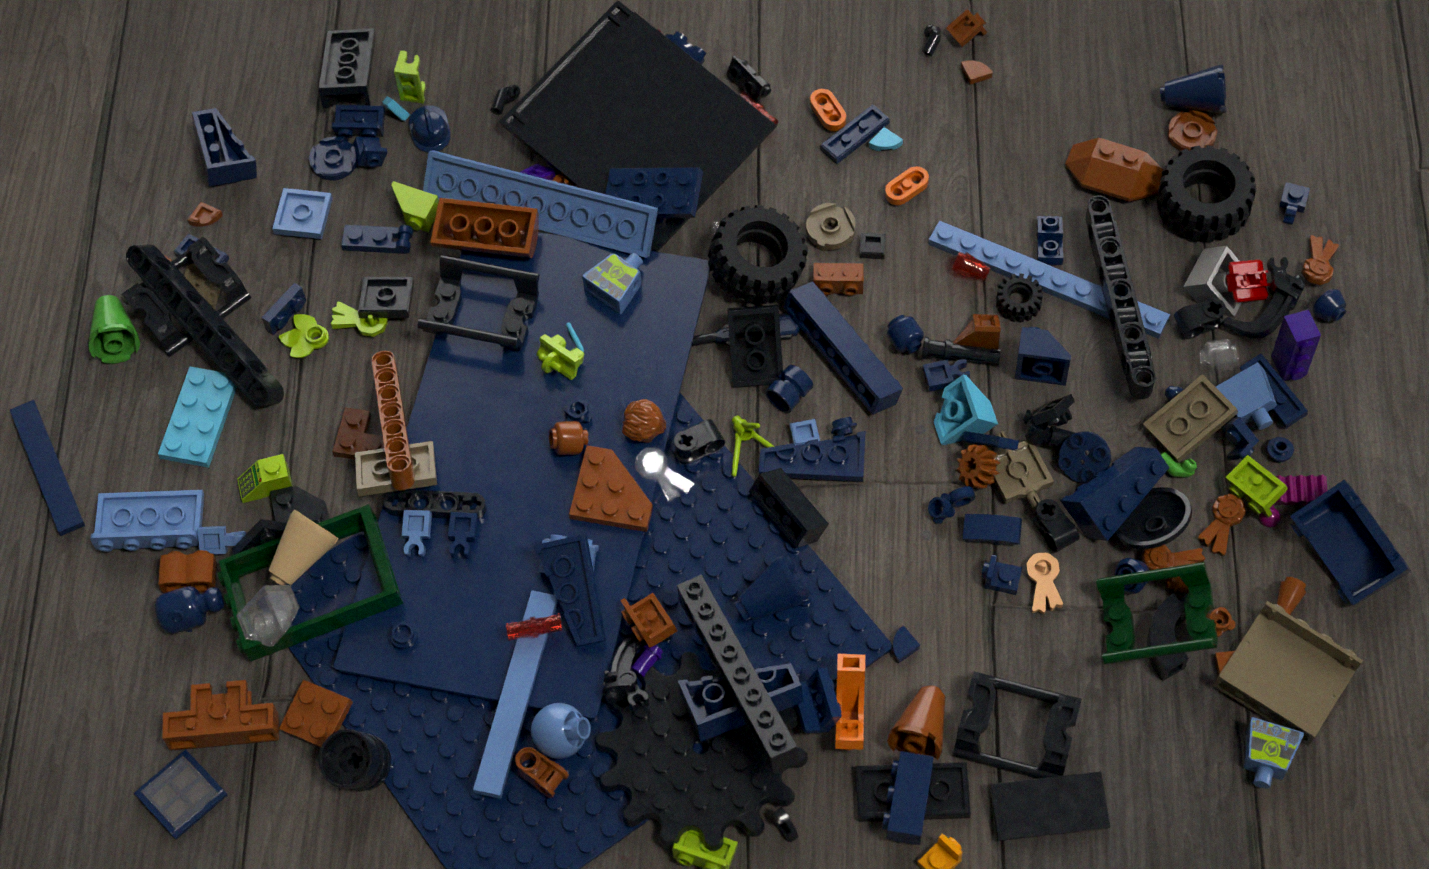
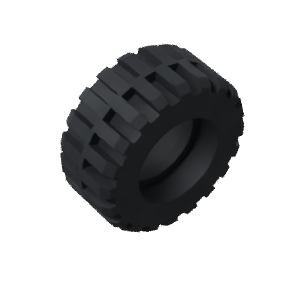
M1199 145L1191 147L1190 151L1188 149L1180 151L1178 156L1175 155L1168 161V165L1162 171L1158 188L1157 208L1160 210L1162 219L1164 221L1168 220L1167 226L1173 231L1175 229L1178 230V234L1183 237H1192L1191 240L1199 242V239H1205V242H1214L1216 238L1219 241L1227 239L1229 234L1235 235L1241 227H1244L1250 216L1255 199L1256 184L1254 183V174L1249 171L1250 167L1245 161L1241 162L1240 157L1234 152L1230 154L1227 152V149L1222 147L1215 149L1212 145H1206V148H1201ZM1195 184H1208L1221 190L1227 199L1219 203H1203L1192 198L1185 189Z
M749 205L743 206L740 211L735 209L727 217H724L715 231L708 249V266L711 271H714L712 277L715 282L721 283L720 288L725 292H731L732 297L737 300L742 298L745 299V303L753 304L754 301H758V304H767L769 300L771 302L780 300L782 296H787L789 291L795 287L806 265L808 248L804 244L806 241L804 234L798 232L799 226L795 222L791 223L788 220L789 216L784 213L782 215L777 213V209L772 207L764 209L763 205H755L754 208H751ZM745 242L761 244L774 254L778 265L773 267L755 266L742 257L737 245Z

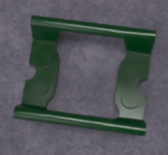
M1205 562L1096 579L1097 588L1103 600L1104 621L1107 625L1113 626V631L1106 636L1107 653H1103L1104 664L1218 648L1216 623L1213 619L1207 618L1208 612L1214 609V601ZM1180 577L1189 589L1184 604L1187 630L1193 640L1133 649L1135 646L1134 621L1132 611L1126 604L1124 585Z

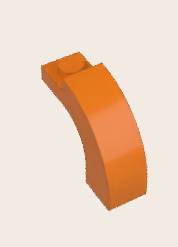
M838 654L836 698L841 706L842 717L836 723L835 749L863 750L865 655Z

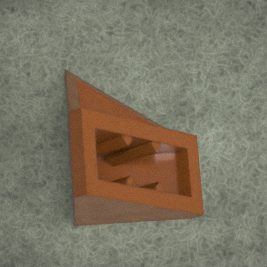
M973 314V319L953 343L998 349L1001 331L998 315Z

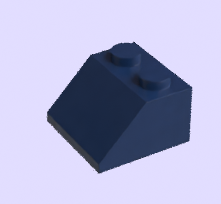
M1022 327L1015 379L1066 386L1071 355L1048 330H1042L1038 327Z

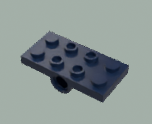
M611 168L605 194L658 208L655 224L662 223L664 218H695L703 171L700 168Z

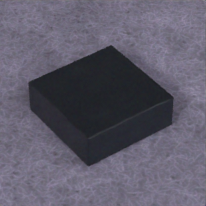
M861 233L860 258L885 259L886 234Z

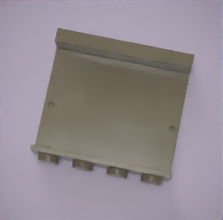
M1267 601L1213 686L1269 722L1304 732L1301 742L1309 746L1363 660L1352 650L1342 648L1334 643L1333 639L1328 635L1320 634L1310 628L1309 624L1304 620L1294 618L1286 613L1281 606Z

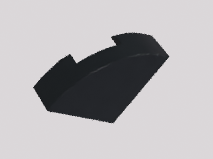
M781 806L774 811L773 823L786 840L791 843L798 838V833L791 819Z

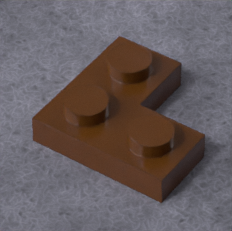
M345 407L332 451L334 457L355 460V452L384 448L383 436L367 434L371 419L370 411Z

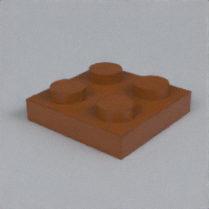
M303 680L279 729L321 748L329 735L340 729L353 701Z

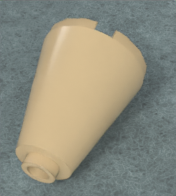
M294 509L290 514L270 565L269 571L273 573L270 578L283 587L286 583L292 585L336 544L338 538Z

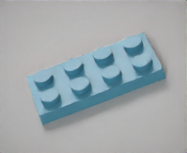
M189 367L158 452L160 459L209 468L237 390V386L224 372Z

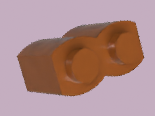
M198 550L188 555L179 551H171L168 554L161 555L158 585L162 593L185 586H192L199 592H205L208 588L215 587L217 561L214 554L205 550Z

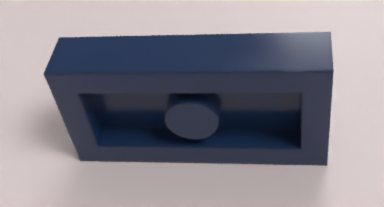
M294 283L261 317L266 331L274 335L279 329L286 326L288 320L295 312L303 308L306 298L301 286Z

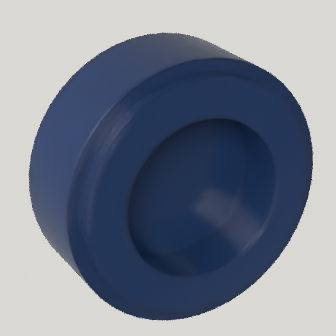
M970 486L961 487L949 493L951 497L950 503L953 507L968 505L976 497L973 488Z

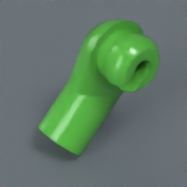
M1166 452L1161 454L1169 466L1167 472L1172 477H1190L1195 473L1197 464L1194 460L1187 459L1183 463L1175 462Z

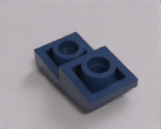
M1037 216V260L1047 265H1063L1062 216Z
M965 514L963 540L965 542H992L994 545H1020L1022 519L1004 515Z

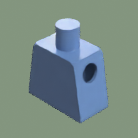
M1258 362L1216 386L1238 409L1237 416L1245 424L1254 420L1258 429L1262 430L1273 423L1268 411L1275 408L1277 404L1266 372Z

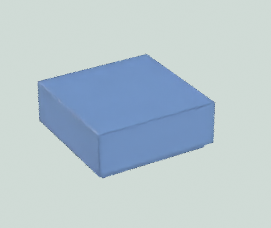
M815 419L790 423L792 440L795 445L806 444L809 440L815 439L820 441Z

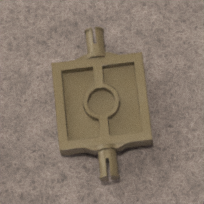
M1001 431V434L998 432L995 435L1007 438L1004 431ZM1026 440L1018 443V449H1015V451L999 448L996 451L997 456L995 460L1000 462L996 466V470L1000 474L993 477L1005 504L1020 498H1027L1032 509L1036 510L1040 502L1037 493L1053 486L1054 480L1035 444Z

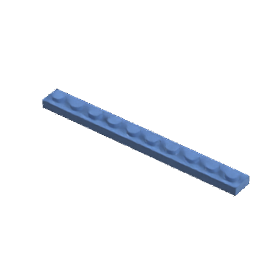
M942 221L938 222L929 238L928 245L1011 278V275L1015 274L1016 278H1019L1021 273L1027 279L1028 275L1032 276V282L1034 280L1039 282L1038 286L1042 287L1043 292L1109 318L1102 288L1097 284ZM1138 302L1146 334L1159 339L1169 320L1170 314Z

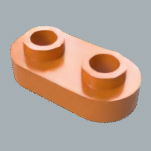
M827 89L815 90L810 97L811 109L827 130L839 131L846 124V112L831 91Z
M918 166L909 168L886 185V200L893 205L906 203L927 188L929 182L928 172Z

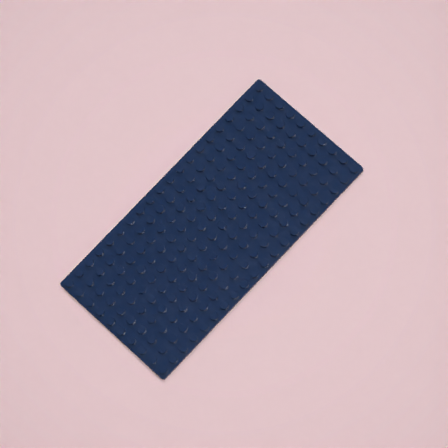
M538 232L537 245L532 258L461 251L460 259L538 273L540 275L538 303L533 319H527L523 323L528 326V334L521 351L501 347L500 344L444 333L443 335H435L407 426L409 444L433 441L437 485L406 490L478 493L485 499L487 510L485 515L478 519L476 541H468L471 550L469 558H465L464 549L462 548L456 550L455 558L451 557L449 547L453 541L448 539L450 519L432 518L430 539H422V543L426 548L425 556L420 557L418 553L419 547L415 546L411 549V556L407 557L404 553V546L409 539L402 537L403 516L390 515L383 504L378 524L404 604L346 625L334 662L336 671L499 702L531 591L555 595L549 577L545 573L539 572L540 557L533 545L541 544L542 540L550 538L552 534L563 535L566 538L586 534L588 539L593 540V545H599L595 557L594 577L606 641L577 646L563 615L564 611L558 601L527 708L541 710L550 704L564 703L576 708L587 719L595 720L598 717L603 699L604 672L608 671L623 620L621 611L625 608L620 600L623 598L628 600L645 532L572 520L569 517V512L586 446L612 449L652 503L711 271L708 266L709 260L650 251V256L647 258L639 256L643 261V264L638 268L641 273V286L620 315L584 290L582 276L610 254H616L626 260L630 253L565 236ZM463 269L460 286L462 299L452 325L502 334L501 327L508 305L518 293L513 279ZM568 322L575 330L584 349L583 363L578 367L577 375L572 380L555 370L545 373L541 369L543 361L536 356L540 348V337L544 334L550 338L557 334L565 339V348L569 351L577 348L566 327ZM642 399L652 401L659 407L666 420L665 432L658 434L652 442L634 441L622 433L624 412L633 401ZM573 400H586L589 404L588 411L592 414V420L588 423L581 422L583 430L588 431V445H584L582 452L578 455L556 454L555 450L549 446V430L554 427L556 422L568 420V415L564 412L566 404ZM395 499L394 503H392V506H397V503L400 502V500ZM407 499V500H408V504H406V505H407V508H410L409 499ZM419 499L415 503V507L424 509L428 506L429 501L427 499ZM446 500L441 504V508L444 510H450L455 506V502L452 500ZM460 501V510H463V501ZM473 503L470 509L475 510L478 503ZM370 551L367 555L353 603L382 593ZM401 622L412 624L418 635L415 644L407 649L395 647L390 639L392 628Z

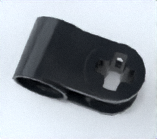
M1210 298L1179 309L1174 314V318L1184 338L1192 339L1200 334L1218 329L1222 325L1226 306L1222 300Z
M704 420L676 434L674 438V445L676 447L674 455L678 462L683 464L692 463L699 458L719 451L725 445V440L713 420Z
M1044 499L1038 503L1033 523L1053 552L1057 553L1079 540L1080 536L1077 528L1067 518L1058 503L1051 499Z

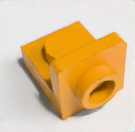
M942 833L938 837L937 843L918 861L917 865L921 869H954L962 860V847L954 838H947Z

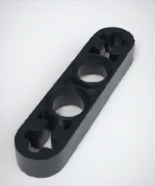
M400 490L387 492L383 498L384 507L387 513L392 516H403L404 510L431 511L432 518L450 519L451 512L477 513L478 519H480L487 510L483 496L470 492ZM395 499L400 500V502L397 503V506H392V503H394ZM407 499H409L410 508H407V505H406V504H408V500H407ZM419 499H427L429 501L428 506L424 509L416 508L415 503ZM446 500L455 502V506L450 510L441 508V504ZM460 501H463V510H460ZM477 502L478 506H476L475 510H471L470 507L473 503Z

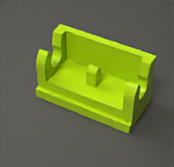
M400 50L394 69L400 100L424 104L426 87L424 81H420L418 72L419 56L416 55L414 62L408 64L406 62L407 51Z

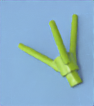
M738 415L732 418L736 432L732 464L733 477L737 476L741 441L754 438L766 448L774 447V445L753 430L760 428L759 423H748L747 420L742 419Z

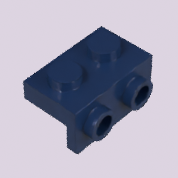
M336 105L335 122L332 123V129L335 135L346 139L352 138V136H383L385 108L384 106Z
M817 668L806 682H800L804 702L797 704L796 708L804 733L829 732L842 717L841 706L837 702L834 683L829 676L828 669Z

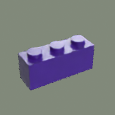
M1309 310L1287 315L1283 318L1271 355L1283 381L1303 378L1307 375L1321 334Z

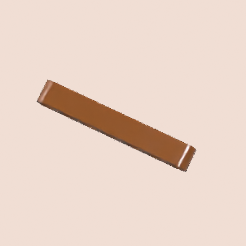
M380 351L373 355L372 367L387 468L392 487L397 490H406L413 486L415 477L399 375L393 353L390 351Z

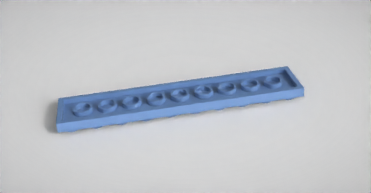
M434 150L428 153L423 191L437 195L438 199L447 198L537 208L539 213V230L630 254L636 253L638 256L645 258L650 256L658 212L656 207Z

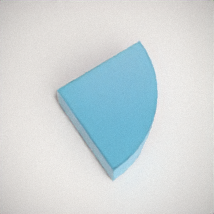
M387 96L383 100V105L402 121L409 117L410 114L392 98Z
M885 127L869 142V148L876 151L895 150L903 145V139Z

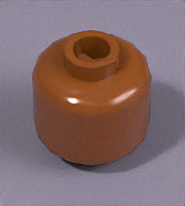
M578 421L556 422L554 427L549 430V446L558 455H578L582 452L584 445H588V431L583 430L581 423Z

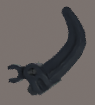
M1271 257L1267 262V268L1271 272V286H1268V292L1273 297L1261 316L1251 322H1243L1227 317L1222 321L1225 327L1249 338H1264L1276 330L1282 323L1284 316H1287L1290 310L1295 308L1305 287L1301 276H1291L1286 273V268L1288 267L1286 257L1280 260L1281 267H1277L1274 264V257Z
M635 634L625 638L616 647L608 671L604 672L603 697L605 700L612 704L615 702H628L630 710L634 713L637 712L635 703L637 701L644 702L646 707L650 706L648 694L640 690L637 676L631 671L637 651L647 645L644 639L639 642ZM670 636L661 642L668 641L670 639Z

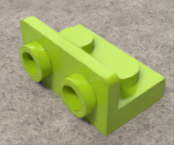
M1249 455L1226 476L1230 484L1229 491L1240 499L1242 497L1248 501L1247 505L1256 514L1259 515L1262 512L1268 518L1272 515L1270 507L1288 490L1286 484Z

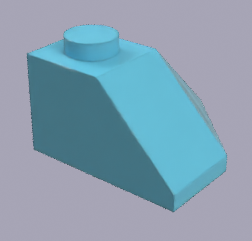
M963 374L944 388L941 397L944 398L941 412L936 413L934 425L941 445L964 441L965 431L984 434L998 424L991 402L967 375Z

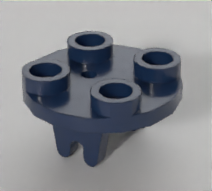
M1081 431L1069 436L1064 441L1060 449L1058 463L1059 467L1072 480L1080 483H1089L1095 478L1097 473L1102 470L1106 471L1110 467L1111 452L1106 441L1098 434L1090 431Z

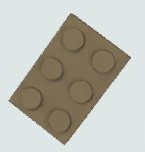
M1202 374L1145 421L1143 426L1177 462H1180L1237 415L1238 409Z
M433 441L409 444L415 483L409 489L437 485ZM384 448L355 452L356 483L359 497L400 491L392 487Z

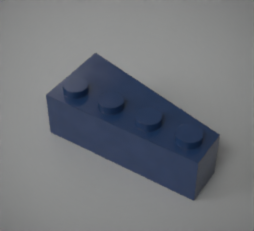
M1134 447L1114 461L1112 466L1106 471H1100L1092 481L1082 484L1076 488L1075 493L1070 496L1066 495L1060 501L1086 538L1108 541L1165 474L1169 466L1157 448Z

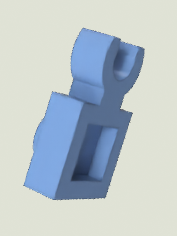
M404 510L402 537L409 539L404 546V553L407 557L411 556V549L415 546L419 547L418 553L420 557L425 556L426 548L422 543V539H430L431 511Z

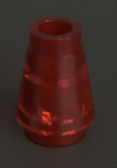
M959 251L952 270L957 272L956 275L985 281L991 267L968 252L962 253Z

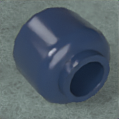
M899 315L888 324L886 335L897 352L904 353L908 351L911 354L922 346L920 342L924 338V332L913 317Z

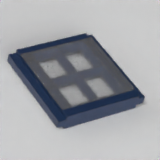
M186 749L134 792L135 796L176 840L228 796L223 788Z

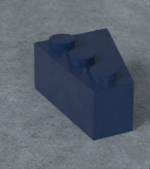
M213 108L192 112L193 131L208 185L214 186L257 178L256 159L253 155L250 156L244 148L243 142L236 138L232 128L219 111Z

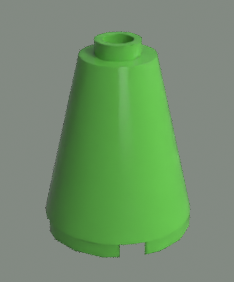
M113 295L102 296L97 299L94 307L88 340L89 351L94 358L95 356L101 358V361L104 363H120L131 358L130 355L135 351L137 353L139 350V335L120 300Z

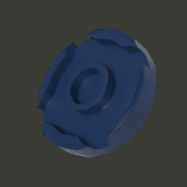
M332 136L319 141L320 144L316 147L314 145L310 151L309 161L311 169L316 176L324 180L335 181L343 179L350 175L357 167L358 161L354 145L343 137Z

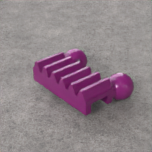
M1324 474L1319 476L1298 475L1296 477L1292 475L1286 477L1276 476L1286 484L1288 490L1270 507L1272 515L1268 518L1261 512L1259 514V521L1265 527H1274L1280 521V513L1274 508V505H1307L1327 491L1326 476Z

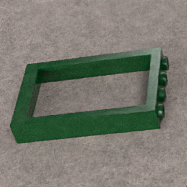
M369 504L317 524L336 536L338 540L361 531L364 532L382 593L261 639H256L240 577L269 567L281 537L219 560L221 571L218 572V577L222 586H226L227 589L224 599L228 608H232L233 611L230 621L234 630L239 633L240 638H237L236 642L241 654L246 653L249 659L254 661L404 604L376 515Z

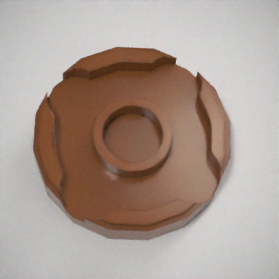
M1189 110V112L1185 113L1180 112L1170 121L1167 131L1168 139L1172 146L1179 151L1184 149L1190 151L1191 147L1199 145L1201 148H1206V145H1214L1217 128L1214 125L1213 119L1204 112Z

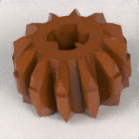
M975 444L969 445L968 449L961 450L962 458L956 459L960 464L955 471L961 473L958 480L965 483V486L979 489L987 488L988 484L995 483L993 476L1000 474L996 470V466L1000 464L998 460H995L996 452L990 450V447L986 445L979 446Z

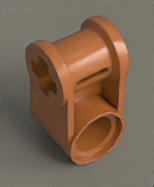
M523 748L516 755L515 762L519 776L549 798L555 795L554 790L561 781L569 777L568 772L563 767L549 760L534 748ZM526 760H533L536 762L535 765L530 768H525L522 766V763Z

